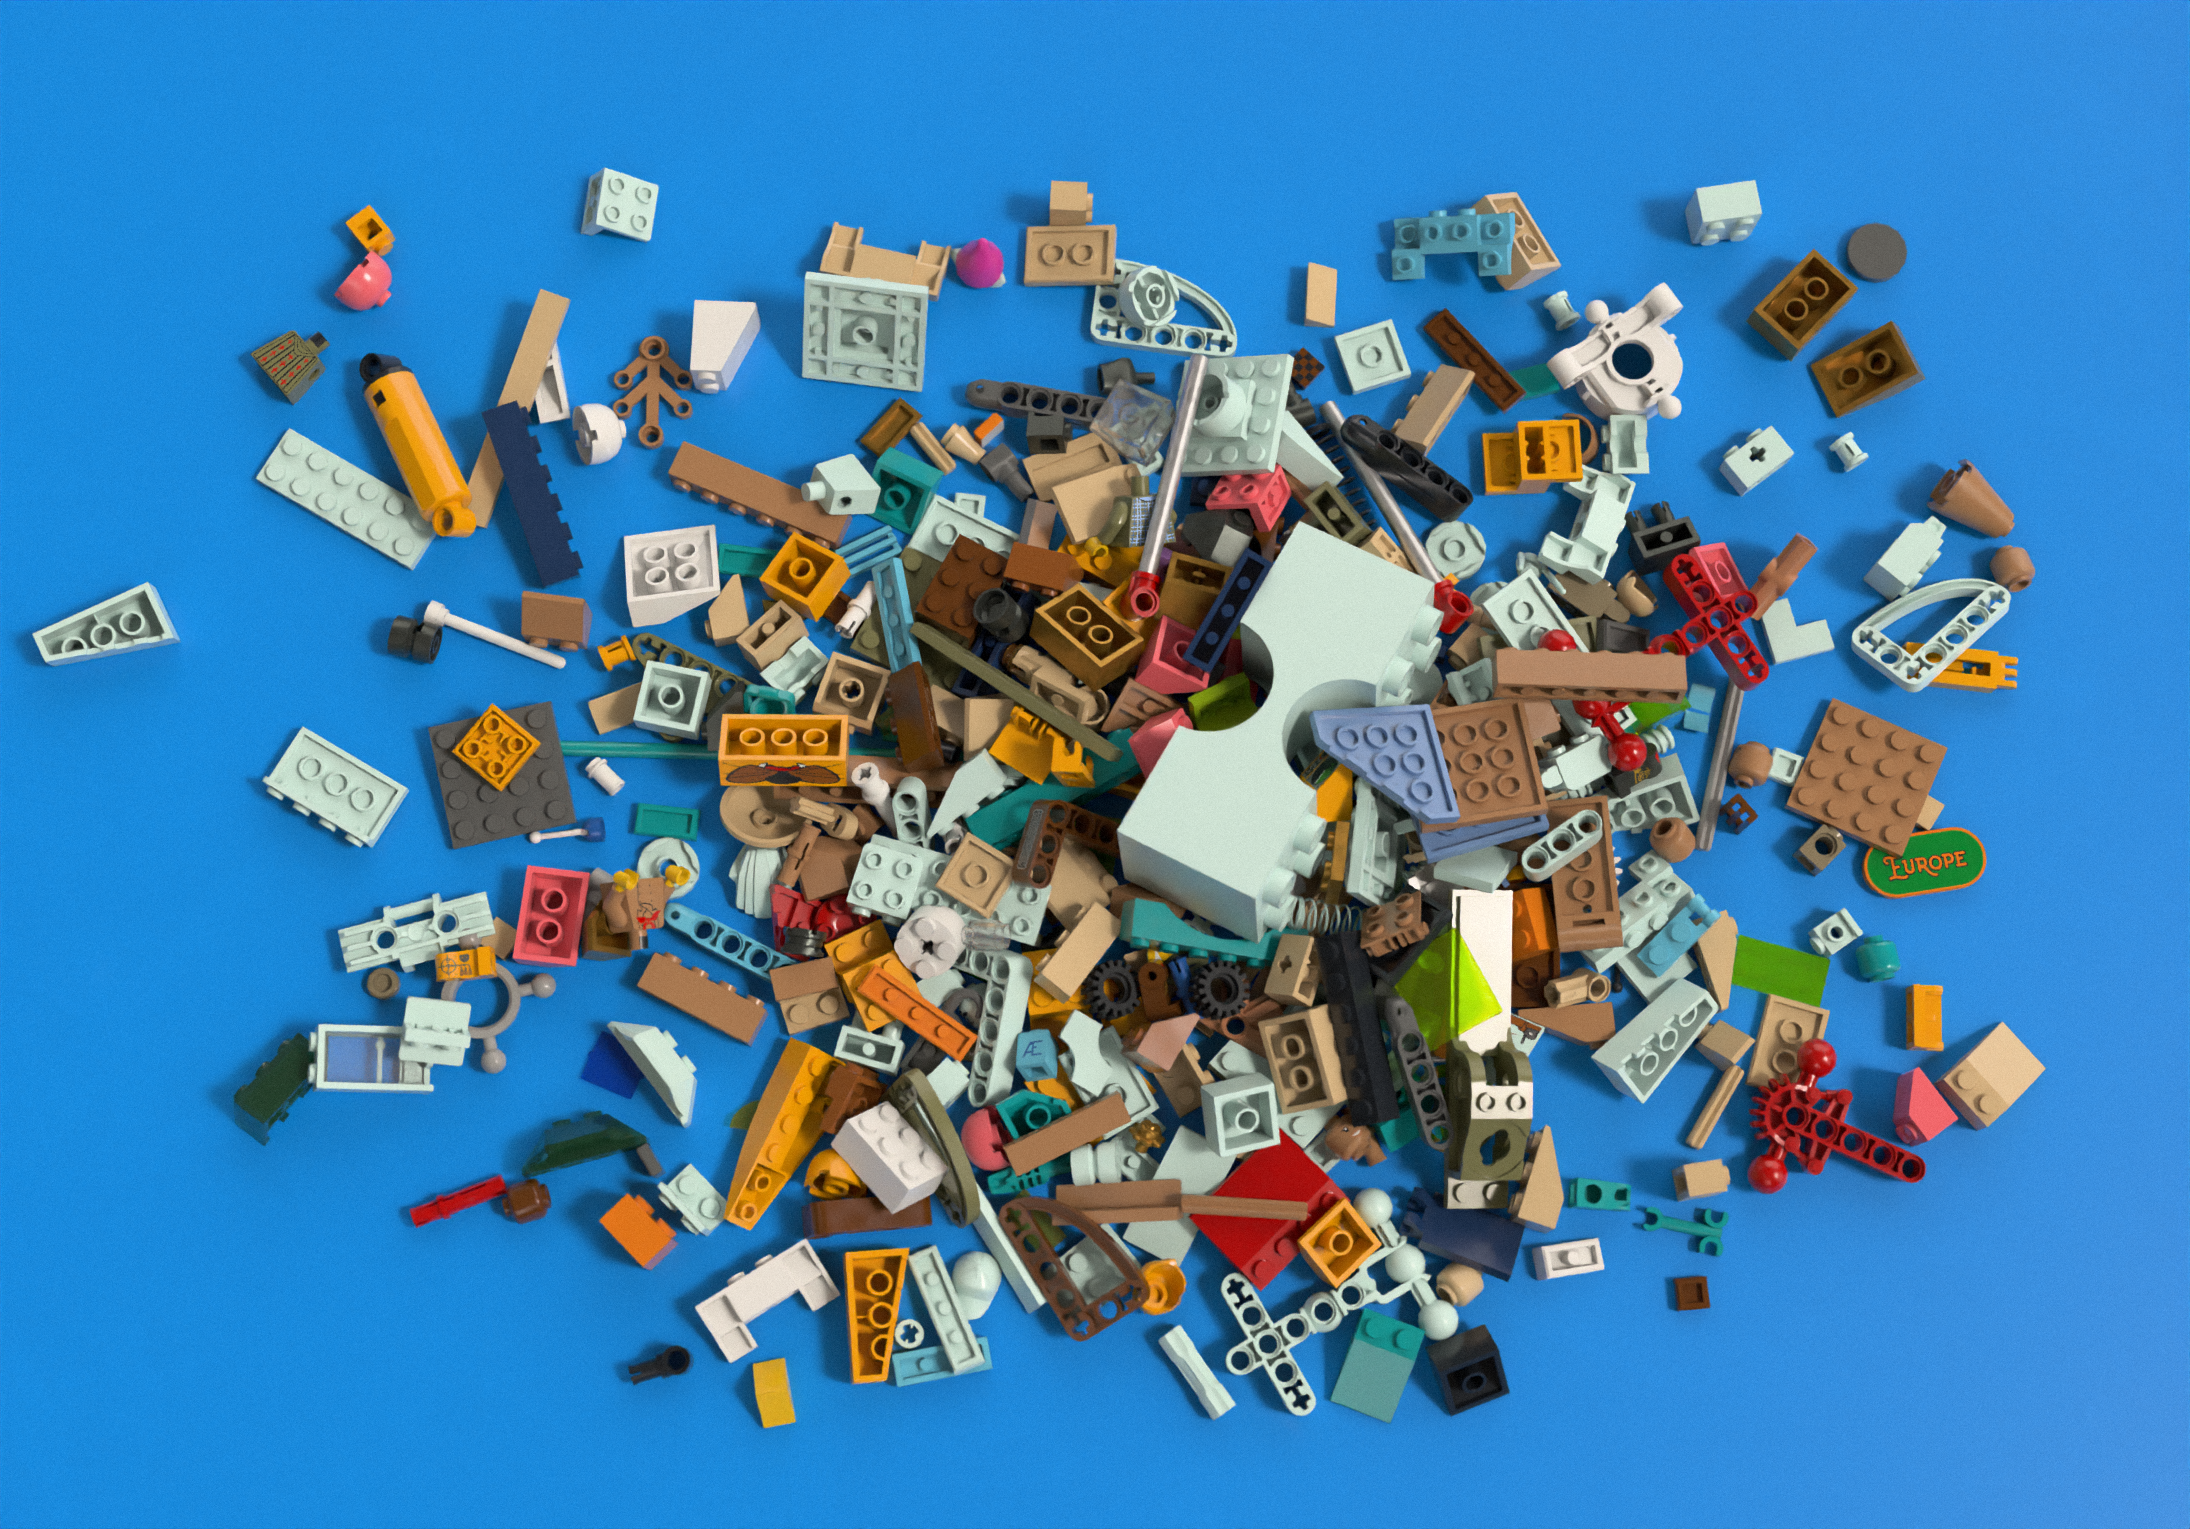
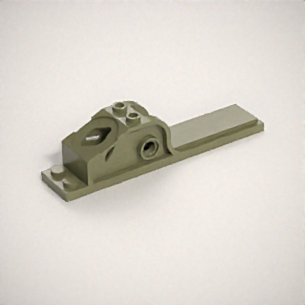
M1448 889V909L1451 910L1454 916L1448 922L1445 1103L1455 1137L1453 1143L1444 1149L1443 1207L1447 1209L1508 1208V1180H1521L1527 1137H1529L1532 1123L1533 1077L1527 1055L1515 1048L1511 1036L1513 890H1495L1493 894L1479 890ZM1481 1056H1494L1496 1086H1486V1073ZM1495 1133V1145H1492V1164L1484 1165L1482 1163L1483 1158L1480 1155V1146L1487 1137Z

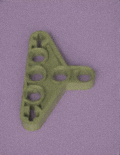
M641 633L633 641V652L644 668H646L647 660L655 661L658 659L657 655L650 651H647L645 655L642 654L641 643L646 645L651 641L653 649L661 653L660 663H665L669 655L676 653L683 658L680 667L694 670L698 667L709 669L712 683L704 716H708L709 710L724 696L720 692V686L724 681L732 680L735 683L745 681V687L750 684L756 685L651 633ZM659 732L661 737L669 743H678L684 739V737L668 736L665 733Z

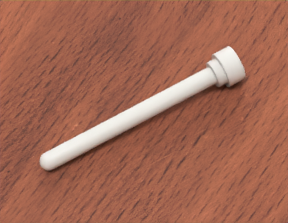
M432 600L426 609L423 622L441 625L442 627L444 625L450 626L558 669H562L566 665V660L561 656L538 647L530 646L525 642L450 614V611L445 608L444 604Z

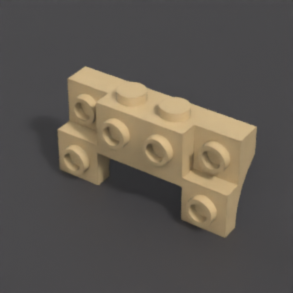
M834 222L828 245L823 254L820 273L855 278H877L888 282L928 286V300L938 302L943 278H945L951 255V246L946 248L927 244L926 241L922 240L916 260L914 255L863 245L861 243L864 228L859 227V229L841 226L839 222Z

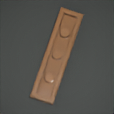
M1115 1091L1002 1147L1015 1175L1018 1177L1132 1120L1120 1093Z

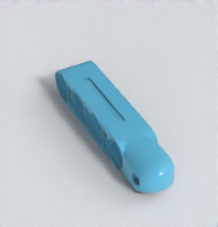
M669 903L664 908V919L673 930L692 939L699 947L771 984L772 980L769 970L797 964L794 960L682 904ZM702 925H710L713 930L710 937L706 939H700L696 934L698 928ZM730 939L740 941V947L735 953H726L724 951V945ZM764 953L768 956L765 966L760 968L752 966L751 961L754 955Z

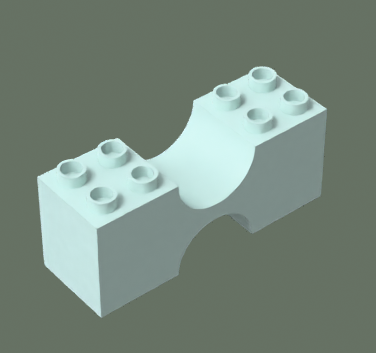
M1299 521L1240 621L1243 672L1262 688L1268 698L1258 712L1250 719L1230 729L1203 732L1178 726L1117 830L1124 878L1256 944H1259L1268 926L1281 932L1288 923L1296 906L1297 897L1290 893L1298 873L1311 879L1319 868L1327 848L1325 843L1320 842L1327 821L1317 816V791L1303 783L1289 766L1298 750L1314 740L1309 716L1312 711L1410 705L1414 690L1407 687L1412 677L1414 668L1427 673L1433 665L1442 644V639L1436 637V634L1442 623L1444 612L1433 608L1435 583Z

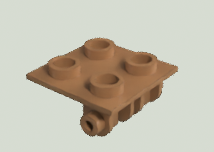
M1420 890L1412 894H1402L1392 902L1382 906H1372L1362 913L1361 948H1366L1369 956L1375 955L1379 957L1391 952L1392 948L1397 950L1398 942L1396 937L1404 947L1407 946V940L1411 944L1424 939V935L1429 934L1426 923H1421Z

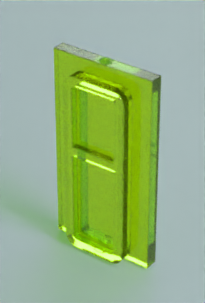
M1739 935L1735 950L1731 984L1820 1007L1830 959Z

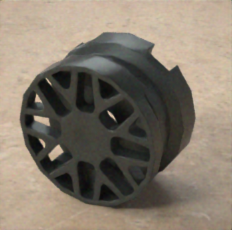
M784 927L785 944L784 947H781L780 952L824 958V953L821 952L820 948H822L823 942L826 941V932Z

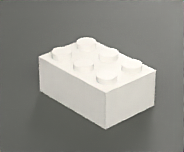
M889 1101L848 1119L831 1143V1146L892 1214L933 1194L950 1170Z

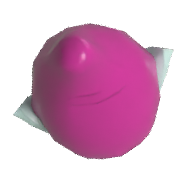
M980 238L970 241L962 249H951V258L956 265L957 274L967 285L974 288H998L1006 283L1002 272L1004 268L1003 254L993 242Z

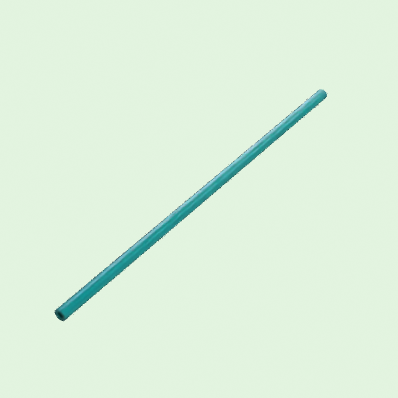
M560 740L563 756L718 760L719 751H708V744ZM849 748V755L897 758L895 749ZM961 751L958 761H963L964 764L966 762L964 761V752Z

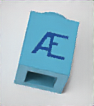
M1034 1029L1030 1032L1018 1033L1016 1067L1027 1082L1057 1078L1059 1044L1048 1029Z

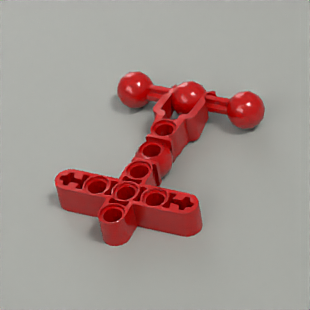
M1688 554L1676 556L1664 569L1663 580L1690 621L1680 630L1676 629L1672 634H1663L1655 637L1649 643L1648 648L1642 651V653L1658 655L1662 653L1661 648H1665L1670 653L1685 656L1686 659L1690 655L1709 646L1739 689L1743 691L1754 690L1769 675L1767 662L1741 626L1756 612L1758 608L1756 596L1748 590H1739L1723 600L1692 556ZM1693 592L1699 593L1703 598V602H1698L1693 597ZM1735 602L1744 606L1745 613L1740 612L1736 608ZM1710 617L1717 619L1721 624V628L1715 627L1711 623ZM1553 629L1545 632L1540 637L1537 649L1545 648L1550 651L1564 652L1569 649H1576V643L1573 636L1567 631ZM1686 633L1692 634L1696 638V643H1691L1686 638ZM1728 643H1732L1737 647L1738 654L1733 653L1729 649ZM1744 658L1745 661L1740 664L1739 661ZM1751 671L1754 673L1752 676L1748 674ZM1572 700L1575 712L1582 718L1592 720L1591 728L1599 727L1609 741L1607 755L1610 763L1617 770L1630 772L1639 769L1644 764L1647 757V747L1644 740L1637 734L1625 733L1614 715L1629 707L1633 702H1616L1611 705V701Z

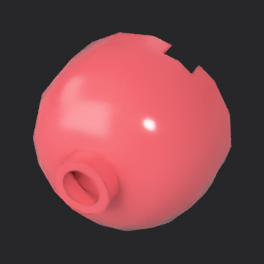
M373 250L365 257L366 259L362 264H359L333 295L351 309L359 311L368 310L375 304L381 307L392 295L388 291L392 283L390 268Z
M994 1105L982 1108L970 1115L964 1122L961 1131V1143L967 1158L976 1167L987 1171L1000 1170L1011 1166L1002 1146L1013 1140L1007 1129L1006 1131L1004 1130L1000 1121L1002 1119Z

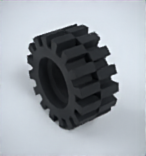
M1111 960L1096 965L1081 983V985L1086 986V988L1080 990L1081 995H1087V999L1083 1000L1084 1006L1088 1004L1092 1006L1088 1011L1091 1014L1097 1013L1096 1018L1100 1020L1105 1018V1021H1111L1131 1014L1135 1011L1134 1008L1139 1006L1141 1001L1136 998L1142 997L1141 991L1137 990L1140 983L1134 979V977L1138 976L1136 970L1129 972L1132 966L1128 963L1122 965L1123 961L1116 960L1113 962ZM1106 979H1112L1119 988V999L1116 1002L1110 1001L1105 995L1104 982Z
M1219 960L1194 971L1196 975L1190 977L1189 982L1193 983V985L1188 987V992H1193L1194 996L1190 997L1189 1001L1190 1003L1196 1002L1198 1004L1193 1009L1196 1012L1203 1011L1201 1016L1205 1019L1211 1017L1210 1020H1222L1239 1014L1240 1010L1246 1007L1247 1004L1243 1001L1248 1000L1250 994L1244 993V990L1249 989L1250 984L1243 983V979L1247 978L1245 973L1238 974L1241 969L1238 965L1231 967L1232 962ZM1215 978L1221 979L1227 988V998L1224 1002L1216 1001L1211 994L1210 985Z

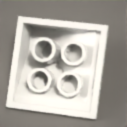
M715 525L624 536L627 603L633 627L666 623L721 594Z

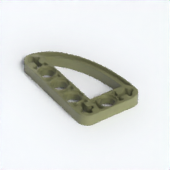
M914 1068L901 1075L881 1096L880 1103L889 1101L950 1169L934 1193L952 1222L962 1229L976 1221L979 1217L980 1200L975 1177L958 1134L941 1101L924 1073L920 1069ZM918 1103L940 1143L948 1164L913 1109Z

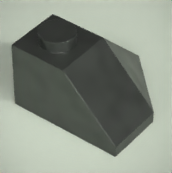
M1213 509L1188 514L1183 520L1181 539L1187 546H1194L1201 555L1199 559L1232 567L1234 570L1243 552L1248 548L1252 540L1254 520L1246 513L1234 509Z

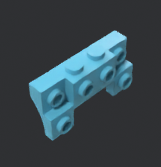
M1476 209L1457 210V216H1447V210L1429 211V217L1394 219L1393 280L1425 278V254L1478 252L1479 276L1510 275L1512 245L1515 234V212L1476 214Z

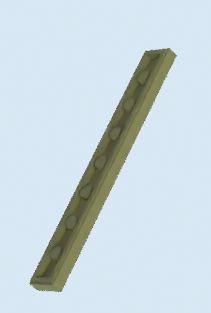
M914 622L909 632L1107 761H1120L1124 754L1123 750L932 626L921 622Z

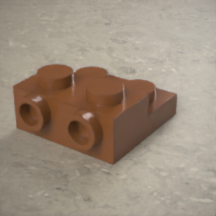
M847 1061L845 1067L838 1065L836 1070L830 1075L828 1086L824 1094L833 1098V1101L826 1108L819 1128L830 1134L837 1135L848 1119L878 1106L881 1096L888 1087L887 1084L878 1080L880 1074L867 1067H860L850 1061Z

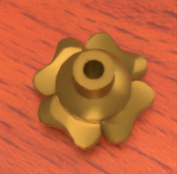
M1150 1120L1134 1123L1133 1127L1129 1128L1133 1139L1137 1141L1135 1150L1139 1153L1145 1154L1148 1147L1160 1148L1161 1144L1166 1141L1162 1136L1160 1126L1157 1123H1152Z

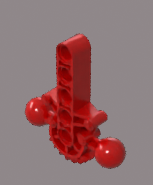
M1809 1039L1798 1049L1797 1063L1801 1072L1796 1083H1790L1787 1074H1780L1779 1083L1774 1078L1768 1079L1770 1090L1765 1086L1758 1088L1763 1098H1752V1102L1759 1105L1758 1109H1749V1114L1757 1115V1121L1750 1122V1127L1760 1128V1131L1756 1132L1754 1137L1755 1139L1766 1137L1771 1142L1766 1154L1755 1158L1748 1168L1749 1183L1759 1193L1766 1195L1775 1194L1787 1183L1788 1172L1783 1163L1787 1152H1792L1797 1157L1796 1160L1801 1164L1802 1171L1811 1175H1819L1823 1171V1166L1831 1151L1897 1181L1915 1183L1922 1180L1926 1173V1165L1918 1155L1844 1123L1849 1104L1853 1100L1851 1091L1847 1089H1826L1825 1092H1821L1815 1087L1819 1078L1825 1077L1833 1071L1837 1061V1055L1833 1046L1824 1039ZM1820 1099L1825 1100L1824 1105L1819 1111L1811 1108ZM1792 1107L1798 1112V1120L1793 1125L1789 1124L1786 1119L1787 1111ZM1821 1120L1827 1126V1132L1822 1138L1818 1137L1815 1132V1126ZM1850 1133L1856 1140L1855 1147L1851 1151L1847 1150L1844 1145V1139ZM1800 1137L1806 1139L1804 1152L1799 1149ZM1877 1147H1881L1885 1155L1883 1161L1879 1164L1873 1159V1152ZM1906 1160H1910L1913 1164V1172L1908 1177L1902 1172V1165Z

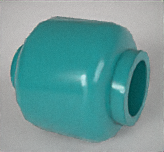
M1882 935L1863 939L1865 945L1859 946L1856 950V958L1861 976L1869 978L1870 983L1895 978L1894 973L1900 969L1896 944L1890 940H1883Z

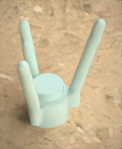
M1519 552L1517 554L1516 569L1518 576L1531 568L1537 578L1544 574L1560 594L1564 595L1566 593V590L1550 572L1548 566L1537 560V555L1529 552Z

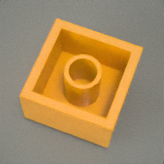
M793 532L759 580L768 597L776 601L781 599L794 611L817 622L848 580L851 573L843 557Z

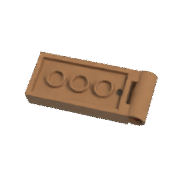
M1607 795L1546 801L1548 806L1546 817L1549 822L1547 834L1583 810L1595 811L1602 820L1601 839L1594 846L1552 874L1560 953L1623 947ZM1589 822L1582 824L1579 829L1584 833H1591L1596 829V826ZM1564 840L1554 844V848L1558 851H1565L1570 847V843ZM1585 909L1591 910L1590 913H1584L1583 911Z

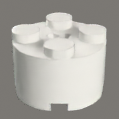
M932 904L924 905L915 910L899 930L894 944V949L902 963L923 979H929L947 972L966 947L965 933L967 931L964 921L953 909L943 905L941 907L931 906Z

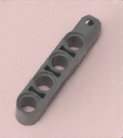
M986 379L975 380L967 384L965 390V399L972 406L999 411L1008 417L1028 420L1029 411L1035 412L1036 416L1064 415L1065 422L1072 423L1074 429L1091 432L1105 427L1109 429L1112 424L1113 407L1107 399L1013 381L1002 383ZM1012 394L1018 400L1015 403L1008 404L1002 398L1005 395ZM1036 400H1044L1048 405L1043 409H1036L1032 406V403ZM1066 405H1072L1077 408V411L1074 414H1065L1061 409ZM1101 410L1107 414V417L1097 420L1091 414L1094 411Z
M1399 995L1391 997L1384 1004V1015L1391 1035V1046L1420 1138L1429 1147L1439 1150L1446 1149L1453 1143L1455 1134L1425 1037L1419 1031L1413 1009ZM1410 1033L1415 1039V1045L1411 1050L1405 1051L1401 1043L1402 1038ZM1420 1064L1424 1068V1077L1420 1081L1415 1082L1411 1076V1071L1414 1066ZM1431 1095L1434 1099V1106L1430 1111L1424 1112L1421 1108V1101L1425 1096ZM1440 1125L1444 1135L1441 1141L1434 1143L1430 1134L1434 1127Z

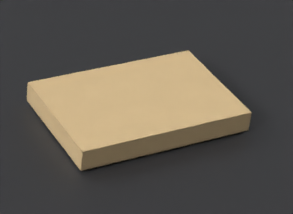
M1116 226L1027 227L1024 268L1025 286L1114 285Z
M1769 993L1766 998L1745 1085L1756 1088L1765 1086L1770 1090L1768 1079L1774 1078L1779 1083L1780 1074H1787L1790 1083H1796L1801 1072L1797 1063L1798 1049L1809 1039L1824 1038L1830 1011Z

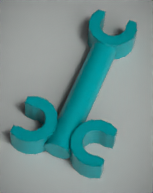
M1647 1207L1644 1212L1653 1214L1656 1221L1654 1225L1642 1224V1229L1651 1232L1664 1228L1704 1237L1698 1242V1253H1704L1705 1245L1710 1242L1715 1246L1714 1256L1719 1257L1723 1253V1244L1720 1241L1722 1227L1727 1224L1729 1216L1728 1212H1722L1720 1221L1715 1223L1711 1220L1712 1209L1707 1208L1702 1216L1704 1224L1663 1216L1659 1209Z

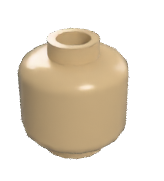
M1452 1261L1438 1274L1436 1278V1292L1442 1300L1451 1303L1452 1306H1466L1484 1288L1481 1278L1483 1272Z

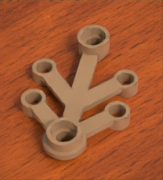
M659 336L645 338L639 346L640 356L625 370L618 371L614 376L616 387L619 390L627 391L633 386V378L647 367V377L624 399L617 400L613 405V411L619 419H628L632 415V408L647 395L646 424L639 431V439L641 444L650 450L659 448L664 442V433L659 426V394L674 408V412L679 419L686 420L693 414L691 403L686 399H682L660 378L661 366L674 377L675 384L679 390L687 391L692 388L694 383L691 373L682 370L669 357V346ZM652 348L660 350L656 356L650 355L649 352ZM625 376L629 378V381L626 384L622 385L618 383L621 377ZM681 377H688L689 382L682 385L679 383V379ZM622 405L628 407L625 413H619L617 410ZM686 405L689 407L688 411L683 414L679 413V407ZM655 434L658 436L657 440L652 443L648 442V436Z

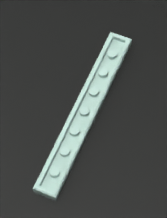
M918 1103L913 1109L948 1164L940 1143ZM977 1184L980 1213L978 1219L973 1224L1030 1314L1048 1300Z

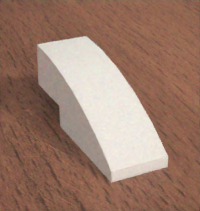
M557 340L535 396L540 424L571 418Z

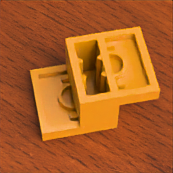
M1579 419L1518 421L1513 433H1486L1481 436L1485 495L1546 493L1550 483L1581 482L1583 479Z
M881 919L822 945L827 957H832L835 974L848 1002L854 1003L867 1032H871L897 1019L856 990L874 963L921 996L911 971L900 960Z
M1058 948L1022 953V955L1030 959L1033 966V975L1027 1001L1031 1030L1048 1029L1059 1044L1060 1049L1065 1043L1058 1035L1073 1009L1093 1019V1015L1088 1011L1092 1006L1090 1004L1084 1006L1083 1000L1087 999V995H1081L1080 991L1086 988V986L1080 984L1074 994L1062 1004L1033 981L1039 973L1035 968L1046 954L1052 957Z

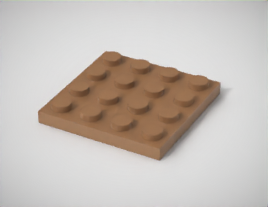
M1505 698L1431 710L1460 818L1455 823L1425 824L1419 819L1422 834L1547 814L1548 806L1523 698Z
M1832 698L1784 808L1821 825L1831 826L1846 836L1900 859L1948 748Z

